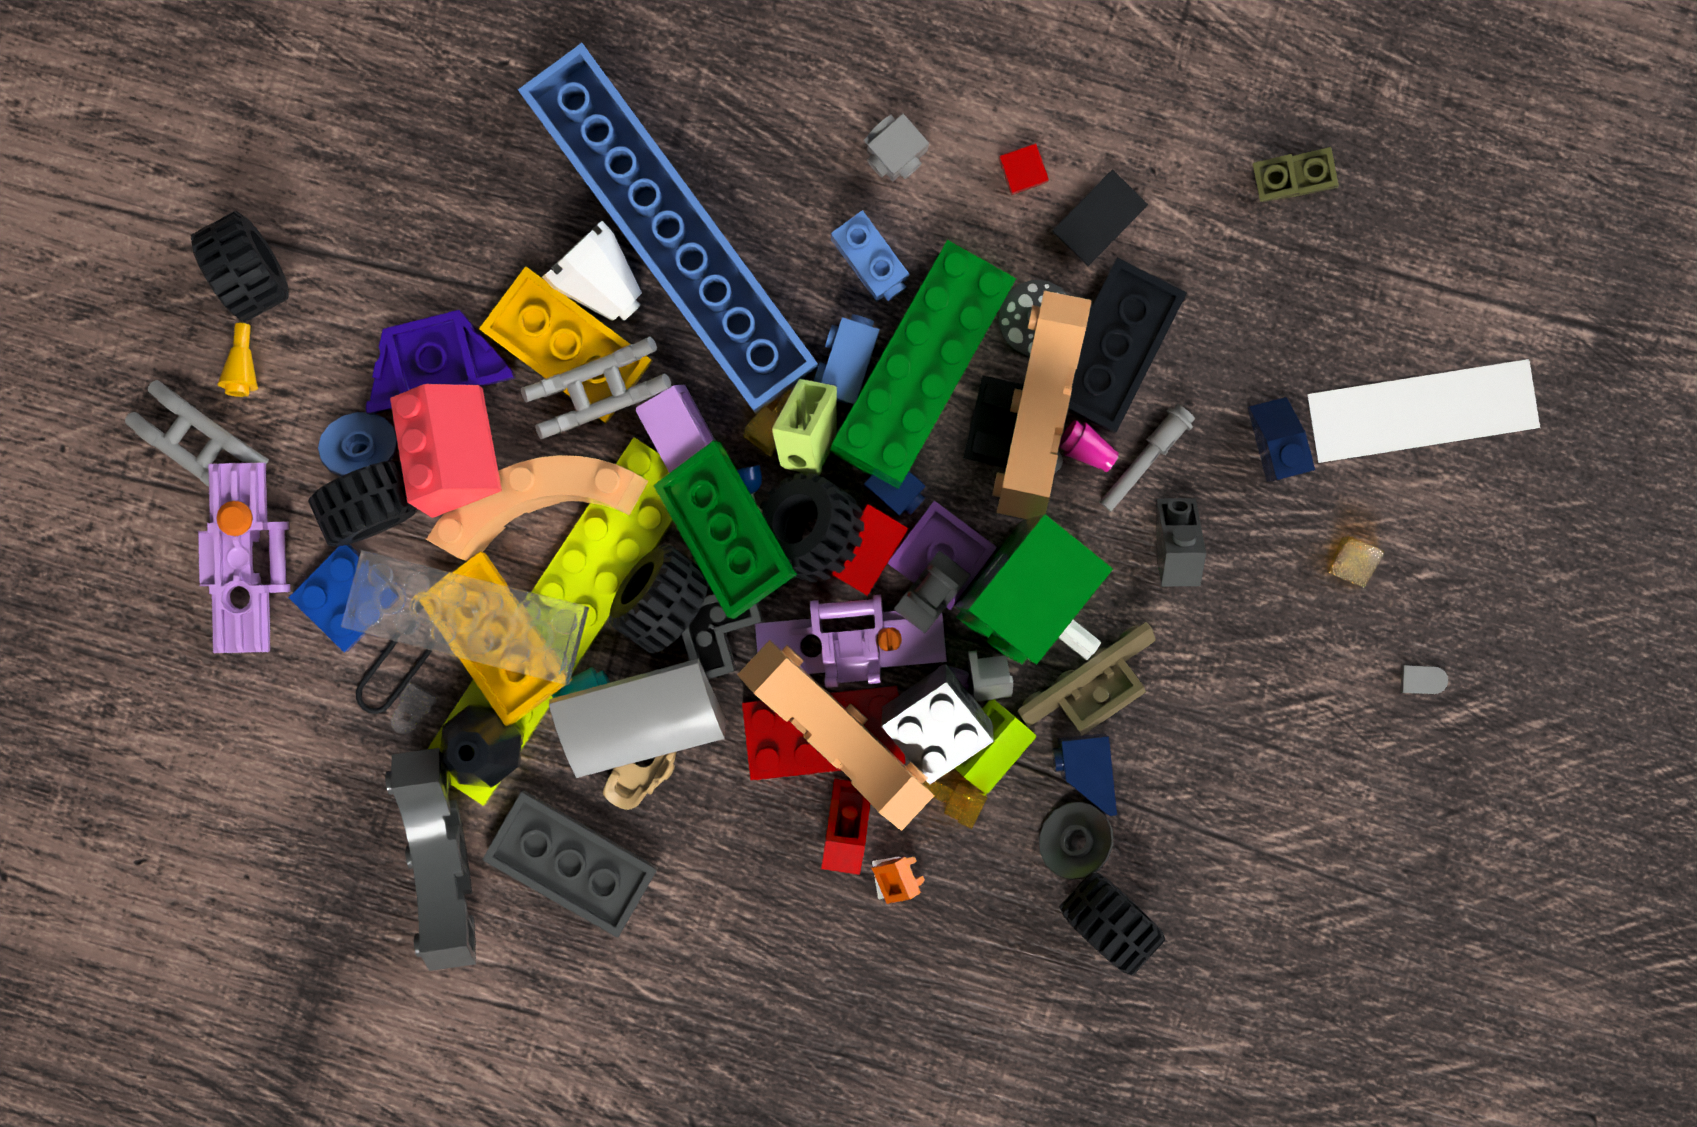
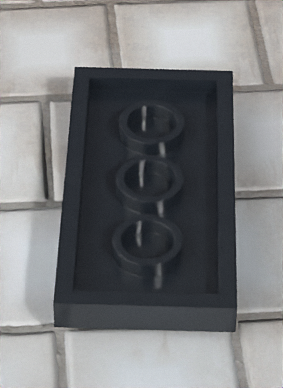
M1117 257L1089 311L1085 336L1072 383L1068 410L1115 434L1187 292Z

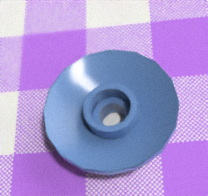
M355 412L341 416L328 425L320 437L318 451L324 466L331 473L343 476L375 463L391 461L396 453L398 443L394 427L385 418L376 414L369 415L366 412Z

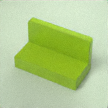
M995 699L989 700L982 708L992 721L994 742L955 767L964 778L985 794L991 791L1036 738V734Z

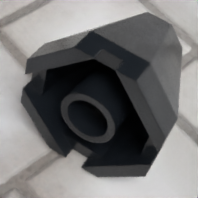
M471 704L443 725L440 745L441 759L459 784L492 788L520 766V752L524 733L516 723L505 726L492 707Z

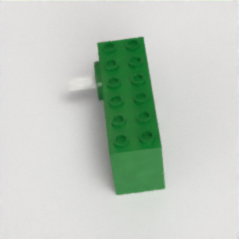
M1046 514L1022 520L954 604L960 610L956 617L971 630L988 637L987 642L1001 654L1021 665L1026 660L1037 665L1058 638L1084 659L1088 660L1097 651L1102 642L1078 624L1074 618L1113 568Z

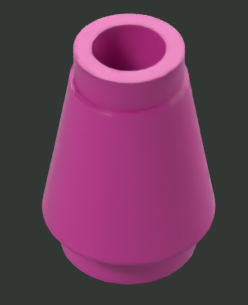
M1074 420L1066 428L1060 439L1059 447L1064 450L1065 456L1102 469L1105 472L1112 468L1119 456V452L1114 450L1086 422L1081 424Z

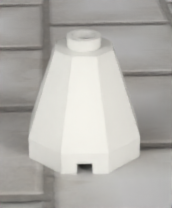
M603 221L599 222L587 236L585 235L551 270L542 276L553 289L611 321L615 320L618 316L625 321L641 305L636 299L642 292L614 233Z

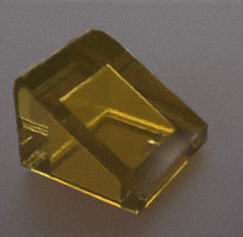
M1349 536L1342 537L1327 573L1365 587L1385 551Z

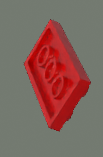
M897 685L829 692L845 708L850 704L855 706L868 719L864 726L903 764H906L905 754L882 728V707L898 696ZM762 700L742 702L750 781L842 771L833 766L803 737L804 734L789 720L786 722Z

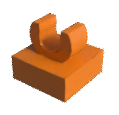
M902 857L884 861L872 867L886 904L910 900L921 893L918 886L922 885L925 879L923 876L914 877L910 868L911 864L917 862L915 857Z

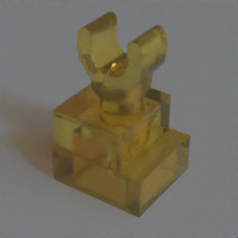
M791 388L787 390L773 411L764 405L744 429L743 437L770 457L777 450L772 428L793 391Z
M938 780L930 785L927 781L923 783L935 795L934 799L947 804L944 814L958 820V823L970 829L973 828L988 798L987 794L958 781L954 790Z

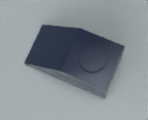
M1287 397L1247 407L1267 482L1315 470L1306 432Z
M1102 733L1058 738V748H1052L1055 772L1061 771V776L1064 780L1107 815H1117L1109 736Z

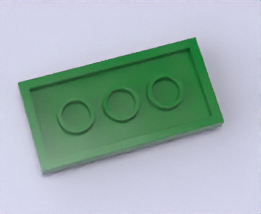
M713 440L653 485L727 618H737L797 575L721 442Z

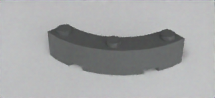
M440 748L392 754L391 771L386 772L385 781L388 794L394 795L400 810L409 844L405 849L408 868H413L419 919V933L414 935L415 954L417 957H422L429 971L475 965V919L473 915H468L467 903L465 901V894H472L467 849L457 800H448V787L451 786V778L448 769L441 759Z

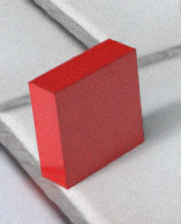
M1036 143L999 156V162L1011 195L1048 183L1049 178Z

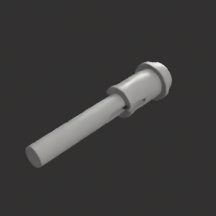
M1177 404L1173 409H1167V417L1151 436H1148L1146 439L1149 444L1101 499L1100 503L1107 510L1112 512L1160 454L1166 455L1186 429L1190 431L1193 428L1191 423L1195 420V417L1184 407Z

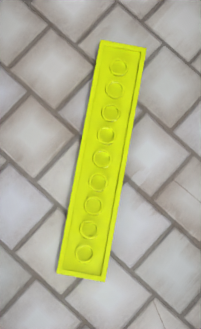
M633 437L616 465L648 480L631 514L627 515L614 508L590 503L522 605L570 676L608 621L613 599L623 580L646 554L656 548L673 522L653 486L668 475L669 471L659 453ZM474 680L444 724L468 705L492 707ZM552 696L515 722L524 733L521 751L549 710V700L553 698ZM442 727L428 749L440 748ZM449 772L451 785L483 806L487 804L500 784L499 782L492 788L459 784Z

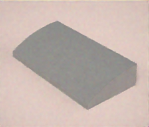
M699 658L549 700V707L556 731L576 778L725 739L726 718Z

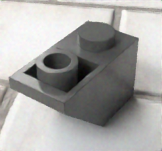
M1196 498L1157 499L1156 544L1161 587L1201 586L1206 548Z

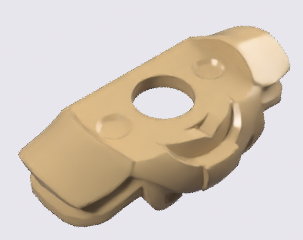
M677 752L655 757L654 761L645 767L631 763L613 768L603 789L604 797L613 805L625 810L637 807L647 793L651 795L664 779L667 780L671 776L675 768L673 763Z

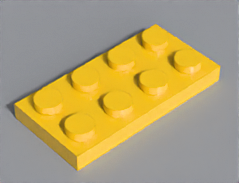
M526 266L479 328L544 378L564 373L630 345V343L567 296L553 289L544 279ZM644 356L642 359L629 365L619 367L627 390L636 385L653 361L649 357ZM604 374L582 382L590 404L612 396ZM567 388L563 390L564 393L570 396ZM615 412L602 416L599 419L607 424Z
M480 551L418 598L505 726L517 722L573 680L486 553Z

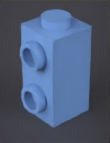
M863 210L831 233V241L876 302L883 297L889 302L907 288L904 282L908 280V271Z
M852 314L850 320L842 317L839 327L831 326L825 347L832 350L827 364L819 363L814 382L836 386L837 402L853 407L859 397L880 330L873 327V320Z

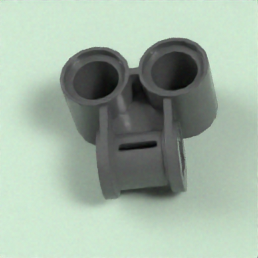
M939 551L894 610L925 634L971 574L943 552Z

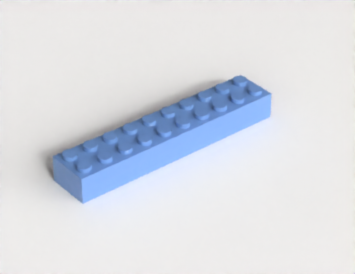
M583 43L518 89L529 107L755 414L795 386L799 379L806 378L818 369V363Z

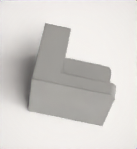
M976 650L968 651V670L974 700L984 701L1012 697L1013 677L1009 673L1007 657L997 656L978 659Z

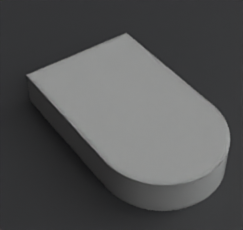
M1402 665V693L1438 694L1444 691L1448 685V676L1439 667Z

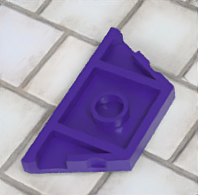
M460 310L382 330L379 344L380 355L379 359L375 362L372 378H374L370 401H367L365 409L369 415L392 410L391 397L423 384L479 385L484 387L515 379L516 377L513 370Z

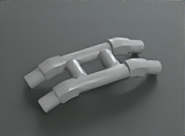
M647 337L597 360L521 387V394L525 402L547 397L567 388L576 409L575 411H570L536 424V432L539 438L544 439L572 430L582 424L647 400L671 388L670 378L668 375L662 374L627 390L619 371V367L629 365L655 352L657 346L653 338ZM604 374L612 396L590 404L582 382Z
M159 380L150 383L148 392L157 398L167 409L178 415L166 434L152 423L146 421L137 412H131L125 418V423L138 436L198 477L207 486H209L208 464L214 462L222 449L245 463L267 464L269 461L268 458L191 406L186 400ZM191 425L210 438L197 457L179 445V442Z

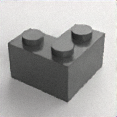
M715 595L705 597L699 612L688 628L682 633L689 660L699 658L708 679L737 670L726 632L763 622L759 604L756 603L737 618L732 619L727 618Z

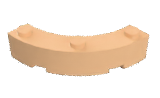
M1044 291L1041 306L1032 305L1028 329L1035 330L1023 390L1015 389L1010 412L1018 414L1005 474L997 472L992 496L1000 497L997 513L1023 519L1046 514L1058 458V448L1071 397L1072 383L1087 327L1091 300Z
M557 455L519 462L498 471L502 488L501 492L443 514L426 540L455 557L468 561L480 551L483 552L492 540L506 528L504 526L513 519L526 512L531 513L543 507L559 504L560 502L583 501L585 503L604 505L630 515L648 480L619 465L583 456Z
M769 640L737 674L739 678L786 722L789 720L804 734L803 737L817 751L852 780L851 784L882 816L902 831L935 796L923 784L928 777L912 762L905 766L864 726L868 719L855 706L850 704L845 708L800 667L804 660L788 645L781 650Z

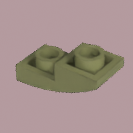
M1331 147L1295 156L1288 154L1253 163L1260 202L1296 197L1339 187Z

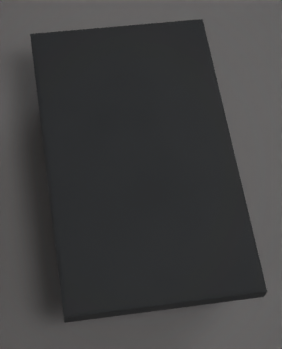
M1112 169L1052 232L1089 266L1149 204Z
M982 375L963 456L964 459L1006 468L1018 414L1010 412L1014 390H1023V384Z

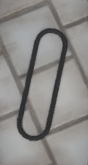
M422 603L418 605L359 683L356 689V700L364 711L371 714L385 712L444 637L440 631L382 707L371 708L363 702L362 690L424 609Z

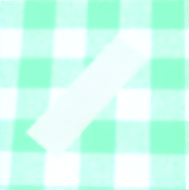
M1529 359L1307 394L1318 463L1540 428Z

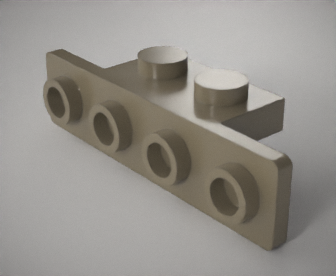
M1145 622L1141 626L1135 625L1128 628L1121 634L1119 641L1109 648L1103 647L1098 649L1087 660V663L1075 671L1068 670L1062 673L1055 680V684L1043 693H1033L1026 698L1022 704L1023 706L1018 709V713L1026 726H1032L1058 707H1061L1080 735L1083 736L1146 693L1145 687L1126 661L1156 640L1151 626L1148 622Z

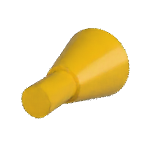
M235 323L233 347L229 351L217 383L219 387L225 389V394L235 397H247L250 391L258 389L252 354L249 349L251 325L246 323Z

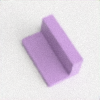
M673 385L671 388L636 407V412L669 473L710 442L716 441L685 385Z

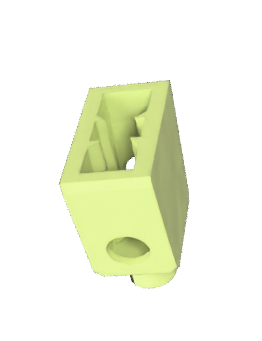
M804 379L798 380L772 428L780 466L784 469L798 471L806 476L809 473L817 474L818 476L821 474L822 466L830 453L831 445L837 435L836 386Z

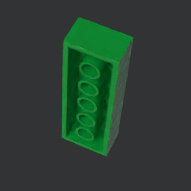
M947 240L836 435L829 452L899 489L1017 278Z

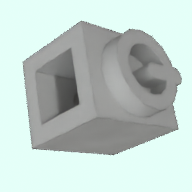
M904 114L897 119L889 115L875 126L863 140L868 145L867 153L870 156L867 159L868 164L881 178L887 175L892 182L900 175L906 179L913 174L922 164L919 158L928 151L929 142Z

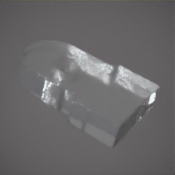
M409 682L399 698L401 699L400 704L392 715V728L400 734L414 731L424 714L429 713L437 697ZM405 713L410 714L411 718L409 721L404 719Z

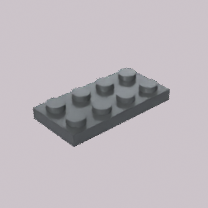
M524 790L518 796L482 859L617 938L620 936L658 870L657 866Z

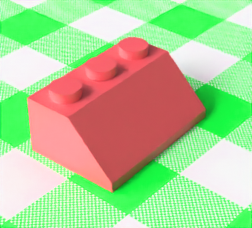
M423 384L390 398L407 503L434 518L502 491L484 392L481 386Z

